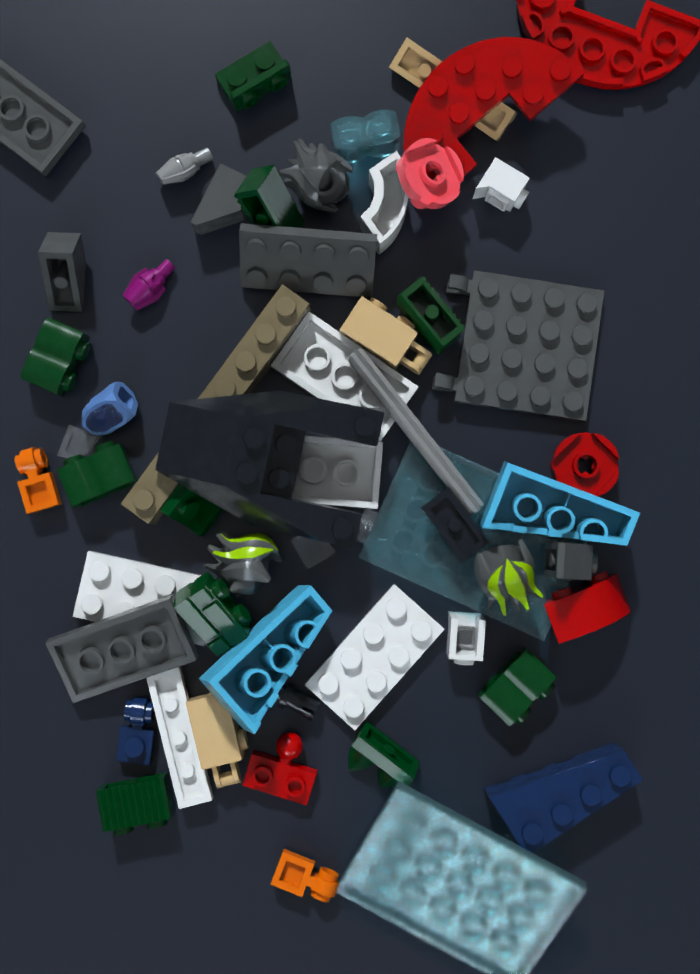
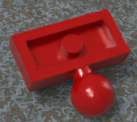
M286 732L278 738L276 750L279 757L253 750L242 786L307 806L317 769L292 762V759L297 758L303 750V742L299 735L293 732Z

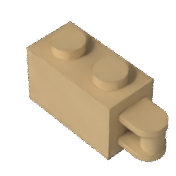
M361 296L341 326L340 333L395 371L401 364L415 374L420 375L432 357V353L415 342L418 332L414 330L415 325L403 316L399 315L395 318L386 312L387 307L379 300L372 297L370 300H367ZM409 349L417 353L413 361L405 357Z
M212 693L191 697L186 702V707L201 769H212L217 788L241 783L238 761L243 759L245 749L249 748L246 730L239 729V724ZM230 763L231 771L221 773L220 766Z

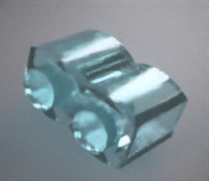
M378 110L369 113L364 118L346 116L330 124L333 153L341 156L349 164L358 162L366 156L375 158L386 157L399 150L401 134L395 111Z

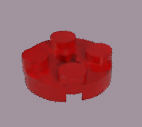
M576 433L565 438L556 447L550 462V470L554 480L590 494L601 496L607 493L618 479L619 455L615 446L606 437L596 433ZM579 458L583 460L590 458L593 461L590 465L593 470L591 474L586 471L583 473L579 472Z

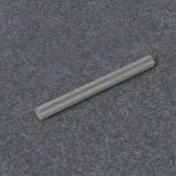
M361 348L354 351L348 357V361L445 486L449 487L469 515L477 513L484 506L482 500L366 352Z

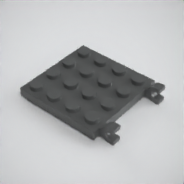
M476 270L473 271L471 280L464 276L450 274L446 293L469 296L457 377L435 373L431 390L454 392V403L585 422L587 419L605 290Z

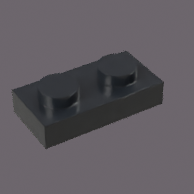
M449 487L420 508L460 563H463L489 543Z

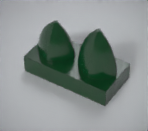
M367 720L358 730L348 755L349 771H358L373 764L379 767L377 774L379 786L385 788L400 784L407 788L414 780L420 763L418 759Z

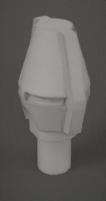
M208 148L195 154L190 152L188 154L175 155L155 174L162 185L184 182L192 177L196 171L200 170L201 165L212 161L213 156Z

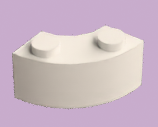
M397 151L369 169L368 184L373 193V200L370 207L360 216V229L362 232L377 234L376 251L379 255L397 237L402 228L407 210L408 196L400 184L398 173L395 169L397 161L401 158Z

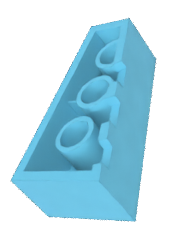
M504 461L481 518L480 526L486 529H500L627 546L640 512Z
M297 585L249 630V635L245 640L232 646L198 679L244 730L255 735L262 724L260 721L268 708H272L279 697L278 693L288 677L292 676L298 667L297 663L306 649H309L330 616L331 608L311 585Z

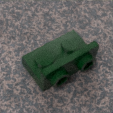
M271 41L215 74L217 82L236 112L243 108L249 109L255 106L262 96L271 91L277 92L283 89L288 84V81L292 79L289 63L287 60H282Z
M180 484L176 486L160 508L168 517L186 526L199 537L205 536L224 510Z

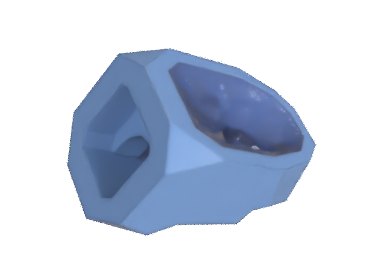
M123 382L109 384L102 392L94 396L82 410V426L90 434L106 435L125 425L136 415L138 402L134 393Z

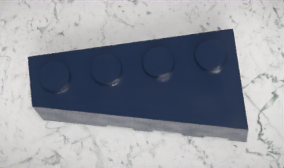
M611 743L574 756L573 759L565 762L553 763L543 767L544 769L527 775L522 774L511 778L510 781L498 785L493 784L484 787V789L528 857L643 781V778L626 752L617 744Z

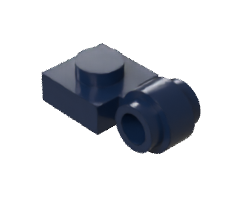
M134 697L133 700L126 701L124 720L130 721L132 725H122L120 727L116 761L145 765L152 763L156 728L145 727L146 723L153 722L155 714L153 703L149 702V699Z

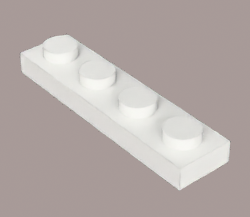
M181 666L147 677L178 808L182 809L212 801L214 796L207 769H201L186 707L189 696Z

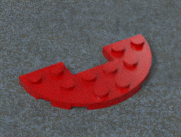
M516 0L519 21L526 38L547 44L568 56L584 72V76L576 83L592 88L621 90L640 87L654 82L678 67L700 40V19L646 0L635 29L574 7L576 0Z
M498 37L468 45L442 61L422 83L408 112L404 130L403 149L405 151L414 142L423 138L437 140L435 144L443 148L448 146L457 154L463 166L465 177L477 167V163L458 141L461 136L508 96L530 122L584 76V72L574 61L559 50L532 39ZM426 167V174L433 180L436 177V173L429 171Z

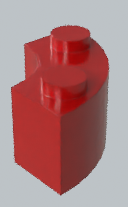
M606 570L592 574L591 580L571 590L570 586L551 592L552 598H549L544 604L559 644L608 626L631 611L617 573L608 575Z

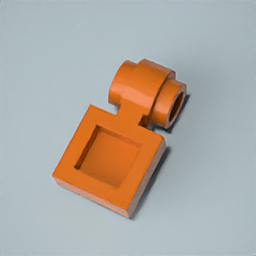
M31 447L21 450L14 460L18 472L21 475L27 474L28 479L17 482L26 514L62 505L53 472L41 474L43 469L48 467V458L43 448Z
M284 848L270 885L300 897L303 896L306 886H308L312 890L310 894L313 898L328 903L331 898L335 897L340 882L338 881L339 874L336 871L320 867L319 872L312 873L315 865L314 860Z

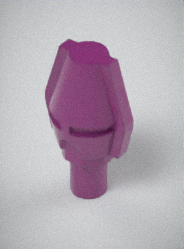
M166 259L156 269L152 268L150 271L147 267L133 275L122 296L135 310L156 302L165 291L163 286L166 282L165 278L175 270V266Z

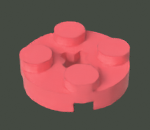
M423 138L414 142L404 151L402 157L396 163L395 169L398 173L400 184L410 198L412 205L417 209H439L445 207L458 197L460 183L464 181L463 166L457 154L448 146L443 148L435 144L437 140L432 138ZM426 167L429 171L436 173V177L433 180L426 174Z

